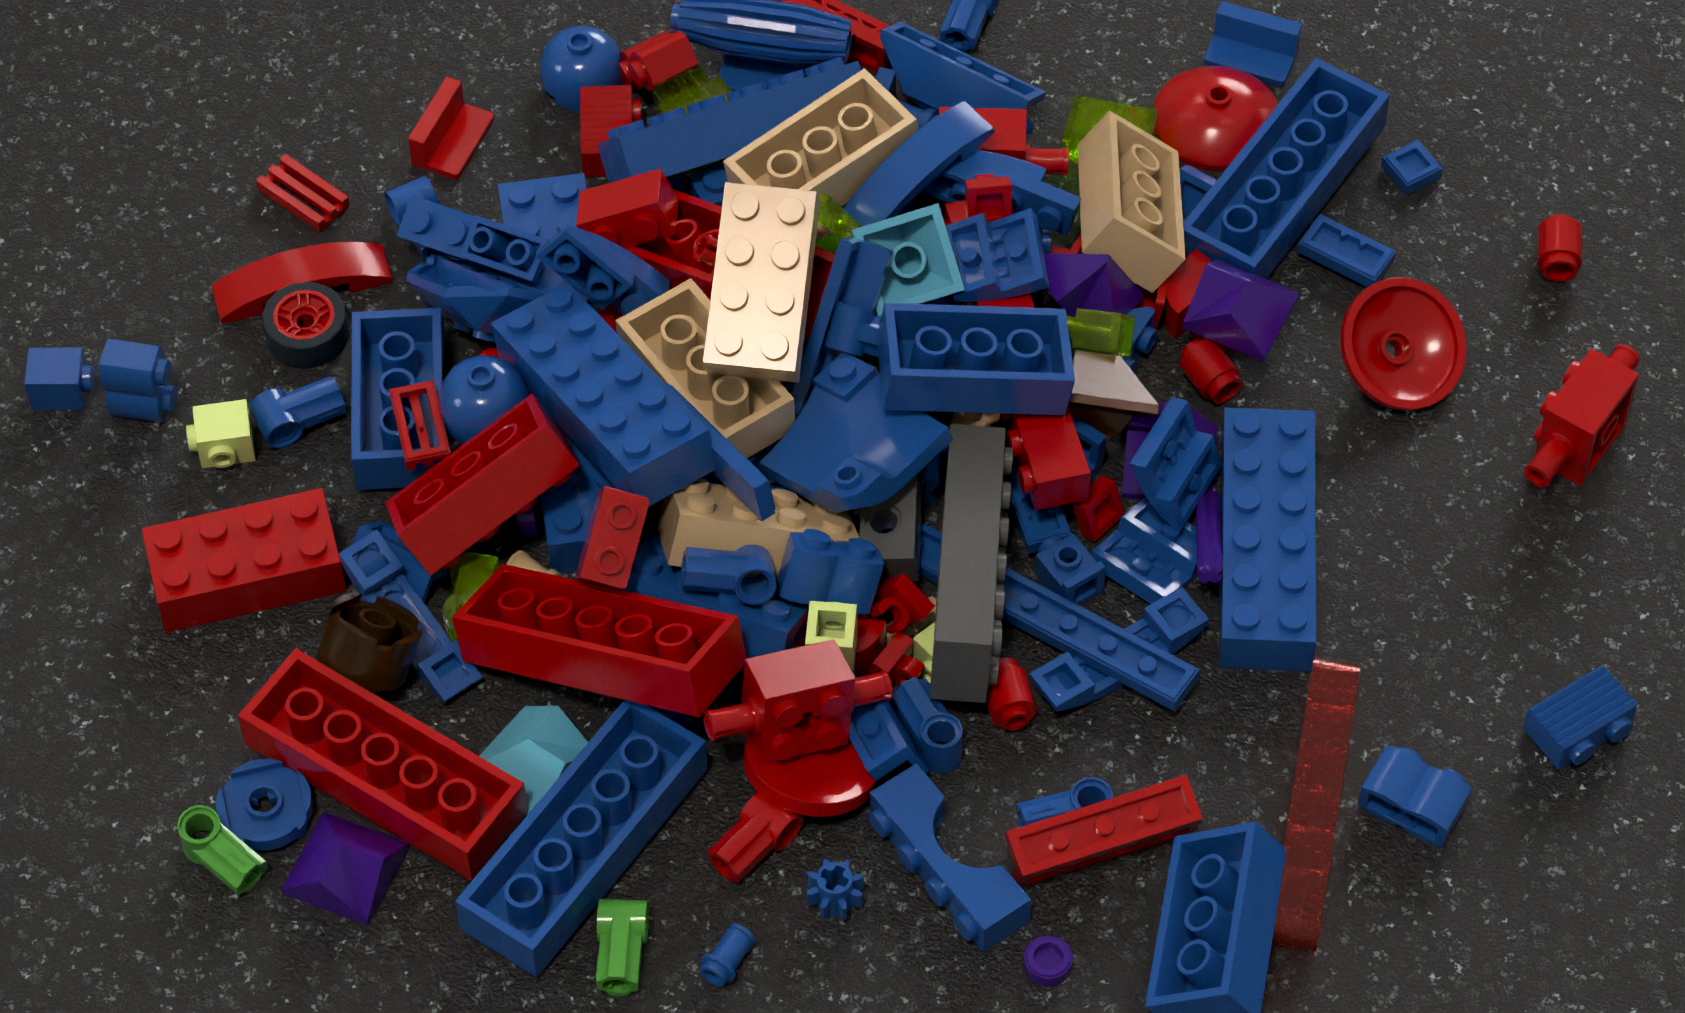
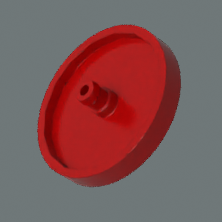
M849 737L847 745L761 765L758 764L747 740L745 743L743 767L749 782L766 800L789 812L813 817L841 815L863 805L870 798V792L876 788L878 780L875 781L867 772Z

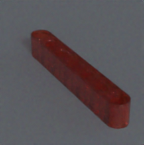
M1314 657L1284 840V848L1287 851L1272 944L1316 951L1361 664Z

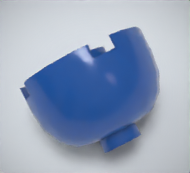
M586 25L571 26L559 31L549 40L541 55L540 72L543 91L545 94L548 92L549 95L554 97L555 104L561 108L580 111V87L624 85L617 64L622 61L619 47L608 34L595 27Z
M485 355L467 358L455 365L442 382L439 408L445 430L456 441L464 444L529 396L523 376L509 362L495 356Z

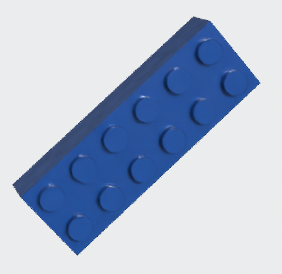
M842 57L806 68L807 77L804 76L803 69L765 81L767 90H765L763 82L726 93L728 102H725L722 94L688 105V115H685L684 108L681 107L647 118L649 127L646 128L643 120H639L607 131L609 140L597 143L608 182L611 183L662 168L665 176L668 177L730 157L861 71L859 61L844 65Z
M1315 57L1183 222L1185 257L1198 249L1212 262L1219 259L1267 279L1385 128L1390 95Z
M568 282L490 323L499 358L509 362L520 372L528 392L534 394L554 421L618 490L647 497L649 499V506L716 470L710 447L712 441L709 429Z
M1224 407L1221 431L1222 466L1220 467L1223 570L1222 579L1219 582L1218 668L1312 672L1316 647L1315 411Z
M624 700L456 899L455 904L460 929L537 978L595 908L599 899L604 897L708 770L706 741L648 705Z

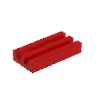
M286 154L279 159L280 165L278 167L273 164L267 169V177L261 175L256 179L257 190L318 232H322L350 206L347 195ZM280 182L296 193L297 197L305 203L312 204L325 214L323 216L319 215L276 184Z
M434 380L389 389L407 471L415 470V464L423 462L425 467L434 466L433 460H443L451 454ZM427 393L439 444L438 447L430 448L418 395ZM409 397L421 450L412 451L400 398Z

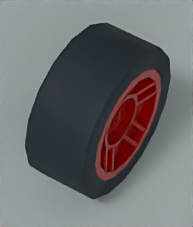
M305 282L288 285L278 290L267 301L262 313L267 346L276 359L288 366L298 368L319 367L333 360L345 348L349 337L345 304L337 292L323 284Z

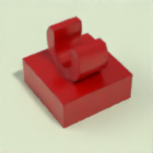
M992 173L975 175V179L965 180L966 218L984 213L988 221L992 222L1012 215V185L1010 177H994Z
M1100 476L1090 486L1088 500L1072 503V513L1076 516L1081 535L1094 542L1125 514L1115 481L1105 476Z
M902 573L883 580L878 585L875 598L878 601L872 606L870 614L876 617L887 610L894 617V620L886 631L889 634H893L903 630L908 624L925 619L935 605Z
M898 631L873 662L871 674L885 670L889 675L892 686L895 682L900 686L902 682L913 677L923 679L920 674L925 669V665L912 657L914 639Z

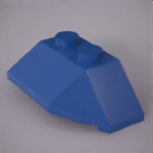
M902 21L881 31L880 39L893 70H896V77L903 93L917 99L916 103L922 108H932L939 111V107H953L965 101L972 108L1025 109L1044 100L1047 93L928 34L914 29V27Z
M433 254L427 258L426 263H419L411 269L406 277V282L433 308L441 307L442 315L454 320L453 328L471 332L473 337L495 342L491 322L546 294L497 272L455 258Z

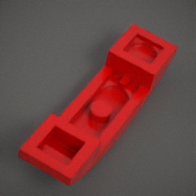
M336 242L296 248L265 257L233 271L211 286L221 324L262 315L264 311L263 303H267L278 290L294 283L314 282L326 285L327 287L347 283L350 293L391 284L393 281L382 244Z

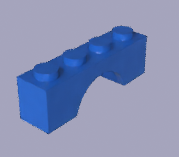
M916 763L870 792L869 821L880 837L885 838L887 836L897 847L896 852L903 866L909 872L916 870L925 881V889L932 901L939 907L944 905L953 915V922L960 935L968 942L973 940L984 953L1030 923L1031 899L1003 865L989 868L969 867L954 861L942 851L935 839V835L944 821L945 796Z

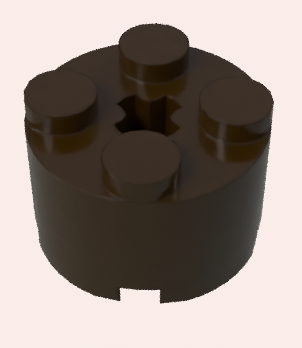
M362 593L341 595L333 602L317 649L316 660L378 696L379 691H390L401 687L407 679L422 636V630H417L419 620L407 608L383 597L377 596L375 603L360 601Z

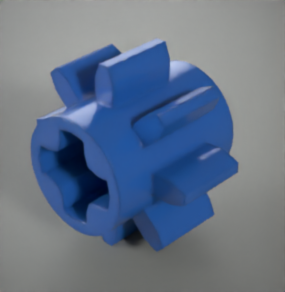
M824 859L823 866L819 869L818 873L808 871L807 885L810 889L806 891L807 905L818 904L821 919H825L827 916H840L843 920H846L847 912L850 911L852 906L862 907L863 894L860 890L864 888L863 874H852L849 860L846 859L843 863Z

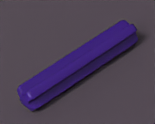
M1215 491L1209 494L1205 492L1196 506L1197 578L1204 584L1209 581L1216 584L1222 579L1221 497Z

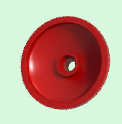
M1226 66L1197 67L1178 74L1162 87L1153 106V129L1158 140L1178 151L1179 161L1202 170L1225 171L1275 109L1278 102L1272 91L1262 81L1245 71Z
M1396 277L1372 284L1354 298L1345 313L1341 326V352L1349 375L1365 395L1385 407L1403 411L1428 407L1447 396L1462 375L1467 349L1461 320L1454 307L1444 295L1422 281ZM1387 343L1393 346L1395 351L1394 357L1388 354L1386 350Z

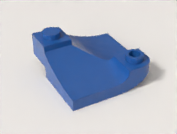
M842 352L813 379L815 387L803 410L784 437L759 463L764 475L820 507L834 512H842L862 507H871L887 500L920 472L953 441L949 427L938 422L923 411L883 410L881 381L876 368L849 353Z

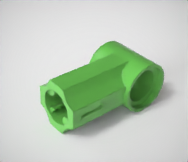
M197 805L188 808L181 814L177 827L183 853L188 860L195 864H202L238 896L244 892L248 893L260 882L263 873L267 869V862L220 822L219 815L214 809L208 806ZM198 831L212 832L204 839L191 838Z
M599 899L597 941L600 944L596 970L598 990L605 991L612 996H627L629 993L639 990L642 944H646L648 938V900Z

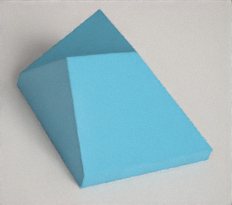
M939 203L852 230L855 238L894 250L876 306L878 316L882 315L884 303L921 304L965 290Z
M524 706L479 757L524 782L528 812L525 816H527L588 744V741L559 706Z

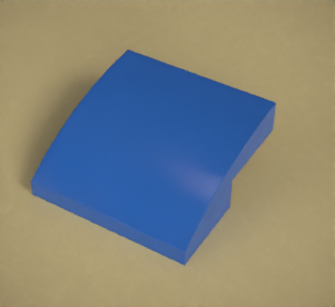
M1031 208L992 222L988 221L984 213H980L946 225L965 288L963 291L953 293V297L957 302L999 300L1033 293L1050 287L1038 219Z
M1171 397L1129 463L1140 488L1151 505L1172 529L1179 531L1186 524L1200 498L1222 466L1213 435L1197 431L1188 401Z
M1144 497L1121 516L1118 529L1093 549L1091 555L1097 562L1101 561L1104 564L1106 576L1152 604L1180 587H1183L1185 590L1197 577L1196 527L1186 522L1181 531L1172 529L1154 509L1149 500Z

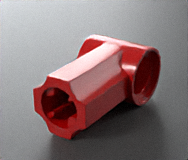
M757 792L742 809L739 821L707 851L708 860L726 880L739 883L772 849L780 851L793 841L802 827L803 818L799 814L789 812L772 804Z

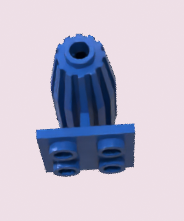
M682 0L680 5H673L670 28L683 32L687 36L689 43L724 54L716 84V92L729 93L763 82L765 90H767L765 81L803 69L804 76L806 77L805 69L809 68V64H820L842 57L843 62L846 63L850 54L853 21L802 4L773 0Z

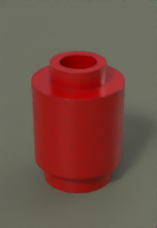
M1564 214L1550 216L1538 226V266L1542 270L1543 276L1551 281L1564 282L1571 280L1577 275L1578 269L1582 266V226L1577 220Z
M1198 338L1184 347L1181 352L1182 358L1179 362V368L1205 399L1212 400L1215 404H1223L1239 392L1243 385V381L1239 377L1240 371L1215 341Z
M1000 658L997 685L988 684L986 704L992 723L997 727L1007 730H1018L1025 727L1035 716L1037 707L1024 668L1019 666L1015 659Z

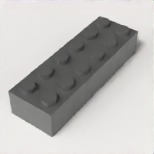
M962 424L950 425L953 441L948 446L929 699L986 703L988 684L997 685L999 657L995 656H1000L1002 643L1001 620L997 619L1003 618L1005 591H1003L1004 583L996 582H1005L1007 562L1006 547H998V545L1007 546L1009 518L1008 512H1002L1001 510H1009L1011 495L1010 477H1004L1003 474L1011 475L1013 462V447H1005L1006 428Z

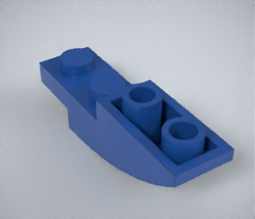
M975 150L964 162L957 157L920 191V193H926L952 203L965 200V180L975 179V175L993 173L994 177L1009 176L1012 185V214L1031 208L1037 216L1040 227L1066 237L1072 228L1081 200L1078 196L1044 183L1043 179L1046 168L1021 159L982 150Z
M411 195L396 235L401 239L441 252L449 257L533 283L537 282L544 264L536 257V251L549 241L477 215L473 216Z
M566 226L536 251V257L601 310L610 304L622 315H626L669 291L670 280L650 264L618 244L582 229Z

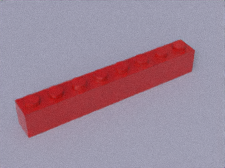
M965 200L945 204V226L966 219ZM1030 293L999 300L961 302V305L1035 308ZM1067 407L1065 415L1000 413L999 422L1006 421L1009 429L1006 431L1007 447H1013V457H1018L1020 467H1018V480L1023 494L1030 493L1035 510L1089 499L1091 472L1069 407Z

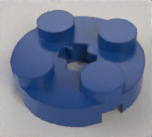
M257 759L238 766L230 773L231 779L225 784L223 790L220 787L216 796V811L220 822L252 850H274L292 841L300 840L306 835L308 822L313 812V800L306 778L297 769L295 772L290 768L284 767L283 762L279 760ZM262 797H268L270 803L277 802L275 807L267 812L252 809L253 805L259 806L258 799Z

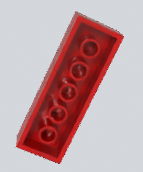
M502 564L452 616L463 662L696 717L701 716L745 665V659H747L739 617L737 615Z
M297 648L294 649L238 715L246 746L268 759L282 761L284 767L290 768L295 772L297 769L311 785L471 881L528 812L524 782Z

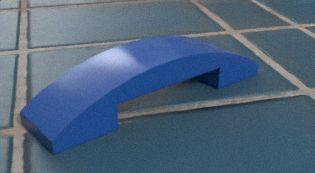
M965 101L941 113L904 141L874 170L846 204L836 219L838 224L854 237L853 229L897 216L896 214L957 157L964 162L995 133V129Z
M375 530L338 554L344 569L358 593H362L361 598L363 601L375 603L377 596L383 597L402 605L419 620L417 630H422V636L412 661L411 669L443 704L482 680V675L474 664L463 662L457 640L453 642L450 640L402 573V563L378 530Z
M1180 587L1145 607L1143 618L1124 630L1173 655L1209 624V618L1184 588ZM1069 652L1029 673V679L1056 712L1090 703L1125 686L1111 676H1107L1088 666L1075 656L1073 658Z

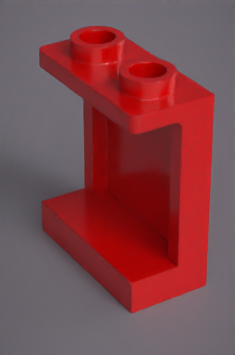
M607 486L598 491L574 580L610 588H626L649 506V499L647 497Z

